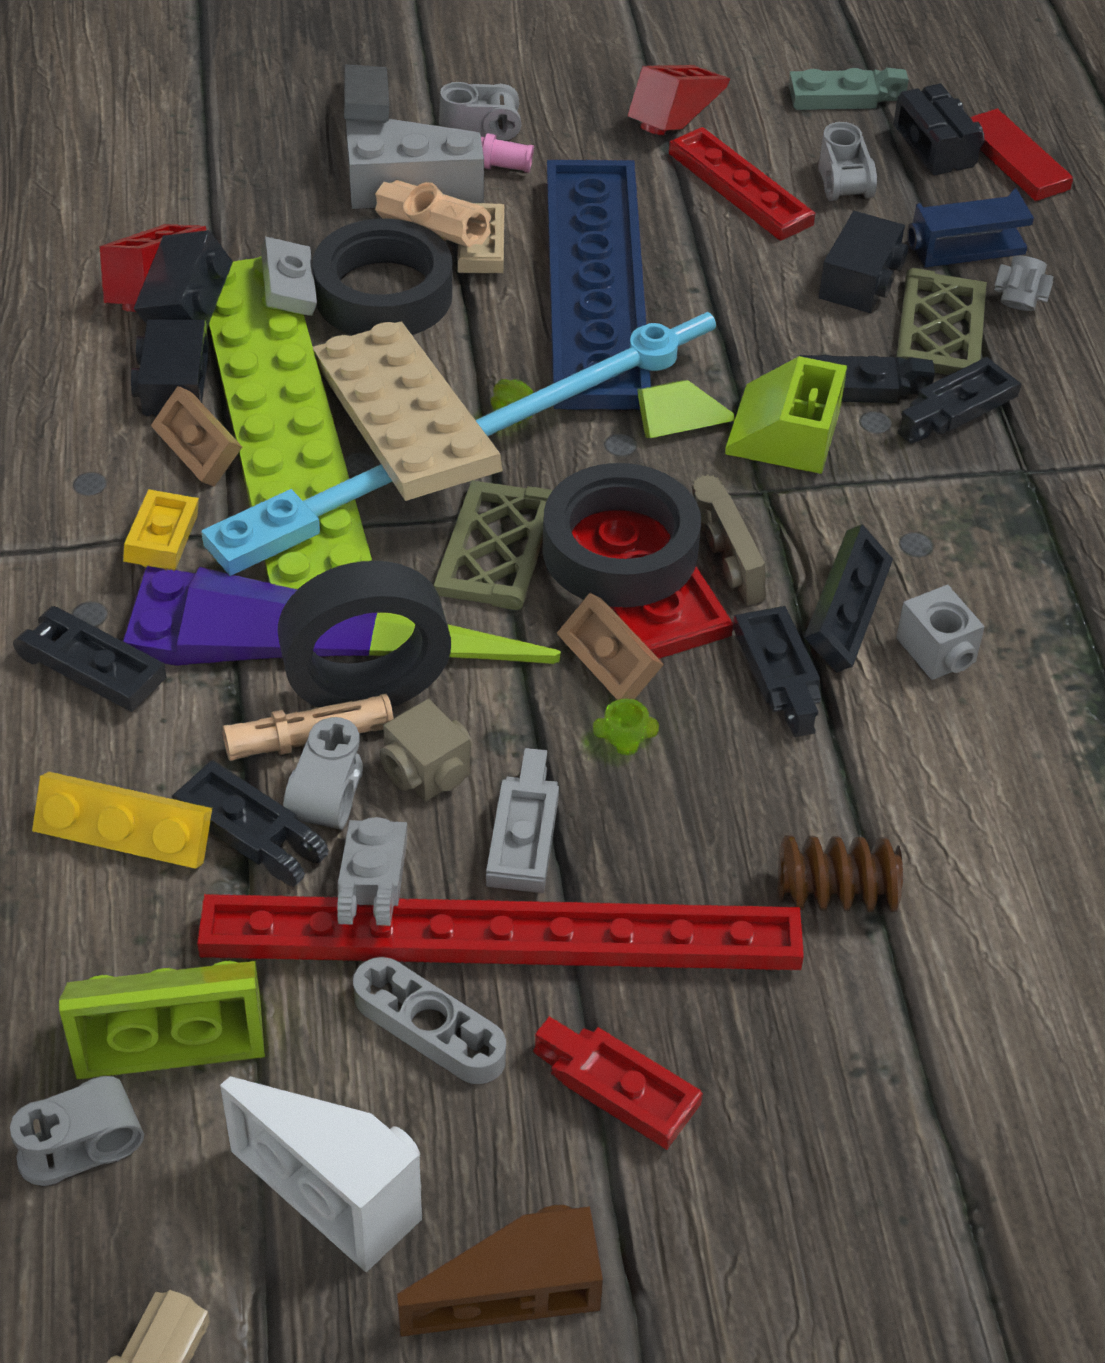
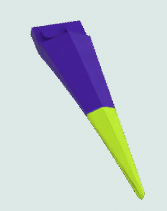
M147 566L123 642L165 664L175 666L222 661L283 658L278 639V621L282 609L297 589L236 575L230 576L228 573L199 567L196 573ZM392 613L358 615L346 619L327 630L317 640L313 651L318 656H385L408 640L414 631L415 624L404 616ZM448 625L451 636V653L449 657L548 664L557 663L560 659L561 652L556 649Z

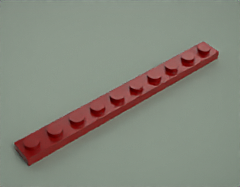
M204 894L197 943L199 957L368 961L373 958L385 957L397 962L801 970L804 959L800 907L399 898L398 906H393L391 925L388 926L376 925V918L373 913L374 905L358 904L353 924H338V897Z

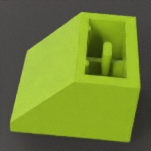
M799 356L747 383L726 445L725 454L822 474L840 413L847 366Z

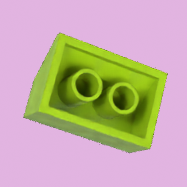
M222 961L212 966L180 970L161 968L150 973L118 977L99 975L88 980L67 982L59 999V1012L77 1080L265 1057L260 992L255 961L241 963Z

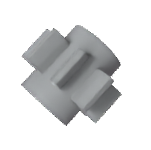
M1014 256L1011 266L1000 264L994 290L1003 292L1001 303L1023 311H1034L1037 300L1047 303L1054 278L1051 275L1045 274L1047 264L1039 259L1028 256Z

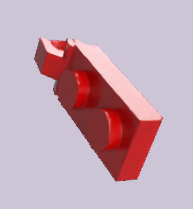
M549 1016L535 1033V1048L533 1052L552 1066L551 1074L559 1081H562L563 1085L668 1150L701 1105L703 1093L700 1089L599 1027L595 1032L583 1028L578 1034Z

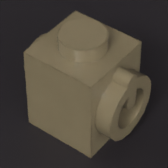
M430 699L423 701L383 725L385 747L380 749L381 763L390 780L400 790L413 789L426 802L443 791H450L456 788L470 775V749L472 748V741L467 730L459 721H451Z

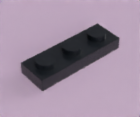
M863 524L846 531L804 636L813 649L823 657L836 673L853 667L893 561L889 553Z

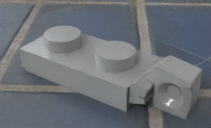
M525 748L520 778L507 776L506 780H502L486 870V887L544 893L559 799L558 782L545 781L547 750Z

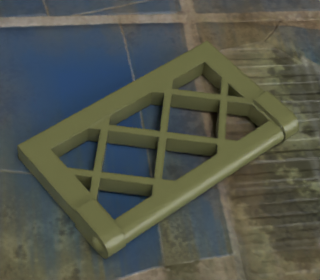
M909 269L905 277L896 358L901 357L907 360L910 357L933 360L935 373L951 375L981 359L987 282L935 274V271ZM917 290L932 291L933 294L920 298L917 295ZM955 295L971 297V304L966 306ZM944 301L955 312L942 317L931 306ZM918 311L930 321V323L919 328L913 324L914 314ZM965 319L969 322L968 334L963 335L952 324ZM941 330L953 341L939 347L927 335ZM916 341L928 352L912 350L911 343ZM963 349L966 352V360L953 358L949 354Z
M472 480L433 585L438 595L488 603L500 608L521 609L543 543L544 508L553 490L530 486L521 488ZM482 501L498 503L500 505L478 515ZM528 508L538 511L535 520L528 522L518 510ZM509 515L518 527L497 536L487 524ZM478 529L488 541L466 550L465 547L471 531ZM527 536L528 541L524 554L516 558L506 545ZM497 550L506 563L485 572L475 559ZM464 564L476 576L469 580L455 578L458 567ZM511 573H517L513 586L494 583V581Z

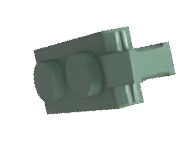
M887 67L883 71L876 69L873 71L862 70L859 68H850L845 71L807 69L805 71H790L788 84L793 106L796 110L871 109L877 107V102L897 101L900 93L907 91L909 79L906 70Z

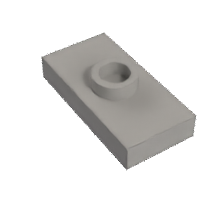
M265 236L261 255L266 306L312 316L317 299L310 247Z

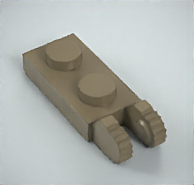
M707 474V476L697 477V480L693 481L692 494L700 510V530L706 532L711 551L713 553L721 552L723 556V571L731 589L738 587L746 606L764 602V599H766L765 562L731 496L728 495L724 485H722V481H719V478L714 477V475L709 476Z

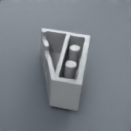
M389 119L386 123L346 120L352 209L376 208L377 198L375 193L383 182L392 183L395 180L415 186L430 182L435 184L444 195L470 203H484V155L480 132Z

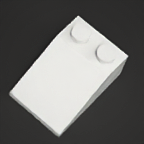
M231 1076L220 1085L231 1152L365 1272L370 1270L422 1220L420 1152L412 1138L402 1129L395 1126L389 1129L371 1113Z

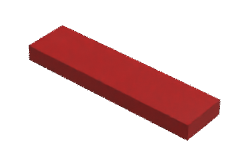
M704 127L669 142V155L779 241L814 226L816 213Z

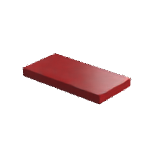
M616 510L596 513L581 520L572 530L574 538L584 548L596 554L617 559H632L653 554L661 550L671 539L668 531L659 522L646 515L631 511ZM695 567L693 574L684 586L663 600L636 607L609 606L658 659L731 637L733 632V622L697 567Z

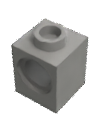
M947 584L903 602L896 638L928 677L934 680L951 672L958 673L964 671L976 662L985 626Z

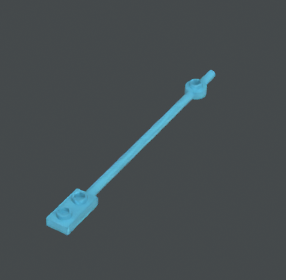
M706 312L671 329L658 323L641 326L631 334L629 349L477 419L476 422L485 434L490 436L636 366L651 371L669 368L677 359L678 346L716 328L715 319L711 313ZM378 465L303 501L292 489H289L201 530L203 545L223 569L232 576L320 534L318 516L392 482L383 466Z

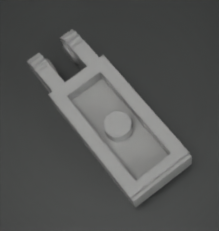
M378 817L368 818L363 821L349 820L338 880V924H353L358 904L374 905L373 913L376 918V925H391L393 906H398L407 846V822H390L387 819Z

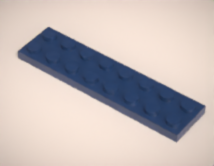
M547 160L553 384L629 349L630 337L633 331L646 325L634 160ZM636 366L554 405V409H640L637 389L651 387L650 370Z

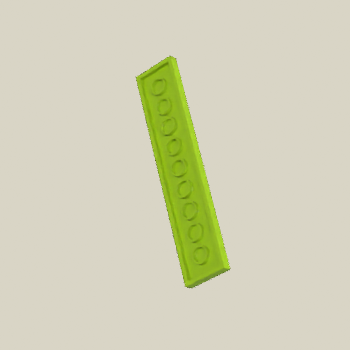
M262 256L233 261L208 329L233 435L242 446L238 456L250 507L289 489H292L303 501L349 479L303 314L266 306ZM354 499L318 516L320 534L263 560L268 583L298 590L307 581L329 569L348 563L372 561L356 500Z

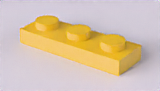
M47 772L41 775L39 779L32 831L196 869L204 864L212 808Z

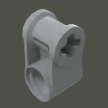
M464 82L446 84L440 91L439 126L480 132L481 137H486V134L489 133L496 135L497 140H510L520 132L521 118L517 112L519 108L518 93L514 88L506 84H468ZM501 95L504 97V105H500ZM498 120H502L503 129H499Z
M835 122L826 126L823 132L818 170L824 182L827 199L829 201H837L839 196L863 194L864 198H873L877 187L876 167L873 159L870 158L861 130L854 124L847 122Z
M330 717L319 721L310 730L297 767L289 777L283 802L284 807L296 814L298 821L336 829H343L351 811L353 797L363 772V763L360 755L357 754L360 735L357 727L351 721L342 717Z
M113 1076L93 1078L74 1089L41 1101L31 1102L18 1110L10 1124L12 1142L18 1149V1170L26 1181L41 1186L56 1184L67 1177L101 1164L119 1161L137 1150L144 1139V1132L120 1079ZM38 1119L41 1132L35 1134L33 1121ZM52 1153L54 1165L48 1167L46 1154Z

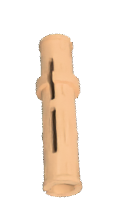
M381 694L380 696L349 701L285 714L283 710L271 712V717L224 725L222 726V732L228 759L233 761L251 755L278 751L279 755L292 753V748L306 744L309 732L316 723L330 717H342L351 721L357 727L359 734L384 730L383 725L394 719L389 697L387 694Z

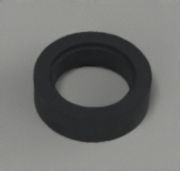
M388 218L358 221L343 226L329 234L315 250L312 267L317 309L328 323L345 333L356 335L370 331L380 323H397L402 321L411 335H415L435 325L450 308L453 298L452 255L444 240L424 226L405 220ZM374 263L405 265L421 272L426 277L419 285L393 294L364 293L354 290L340 281L348 272Z
M608 463L582 469L560 482L546 501L543 517V558L545 565L559 585L583 600L591 593L602 598L611 607H636L655 603L678 591L686 584L695 570L701 529L700 510L694 497L686 487L673 477L659 470L630 463ZM616 510L631 511L646 515L659 522L668 531L671 539L661 550L653 554L632 559H617L602 556L584 548L576 541L572 530L581 520L596 513Z
M360 561L348 563L315 576L303 584L289 598L282 609L278 621V639L288 681L298 696L318 708L380 696L381 694L388 695L391 707L400 705L419 695L439 677L451 653V636L436 588L418 571L393 562ZM392 613L404 616L415 624L412 635L405 643L391 653L371 661L337 663L323 659L313 651L317 640L327 630L346 619L358 615Z

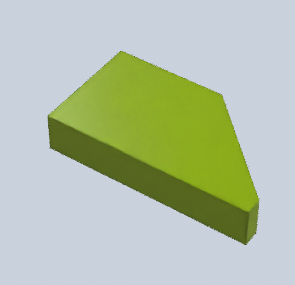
M688 380L637 389L645 438H654L735 421L733 412Z

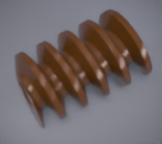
M785 835L782 838L778 859L780 903L785 893H791L795 907H800V910H803L808 894H815L820 911H826L832 894H838L843 910L850 911L855 895H862L867 912H873L879 895H885L890 911L897 912L903 885V863L899 845H897L894 852L889 839L879 837L870 852L866 839L855 837L847 853L842 838L832 836L823 852L818 837L808 836L800 852L795 837Z

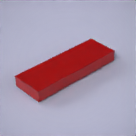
M998 108L970 117L973 122H979L984 131V144L980 150L1033 200L1038 201L1071 190L1074 177Z

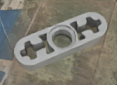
M378 957L370 959L358 967L353 978L354 999L357 1009L364 1016L465 1082L472 1084L488 1083L496 1079L503 1072L506 1064V1038L503 1031L497 1025L396 960ZM387 983L392 984V994L383 989L375 995L371 994V985L382 988ZM398 1001L403 1004L400 1012H398ZM432 1009L441 1012L447 1020L440 1028L426 1031L416 1027L412 1019L420 1011ZM458 1028H461V1039L456 1036ZM483 1045L489 1047V1057L482 1053H478L473 1059L467 1057V1046L476 1051Z

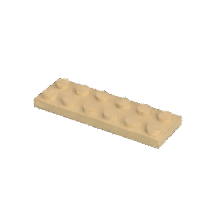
M402 321L397 323H380L370 331L352 336H335L325 344L313 347L320 372L405 501L503 471L499 451Z

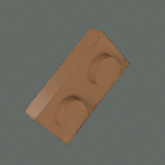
M177 386L151 424V427L201 482L214 487L242 448L240 443L191 391Z
M591 593L588 594L557 632V635L618 701L627 705L634 701L664 665L602 598Z

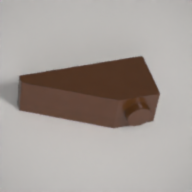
M551 1205L540 1209L537 1213L522 1215L397 1293L400 1337L600 1311L603 1277L590 1206L571 1208L567 1205Z

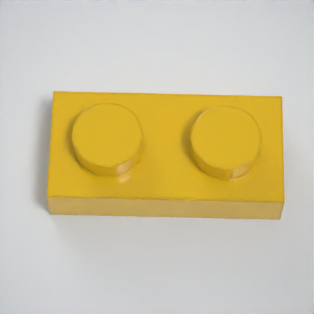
M148 489L124 543L123 562L175 571L198 515L199 498Z

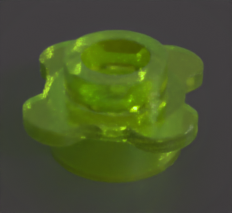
M625 698L616 700L608 705L605 710V718H598L594 721L593 733L598 738L609 740L616 747L618 753L632 755L638 751L639 744L646 738H653L658 735L659 723L655 718L649 717L647 708L641 702Z

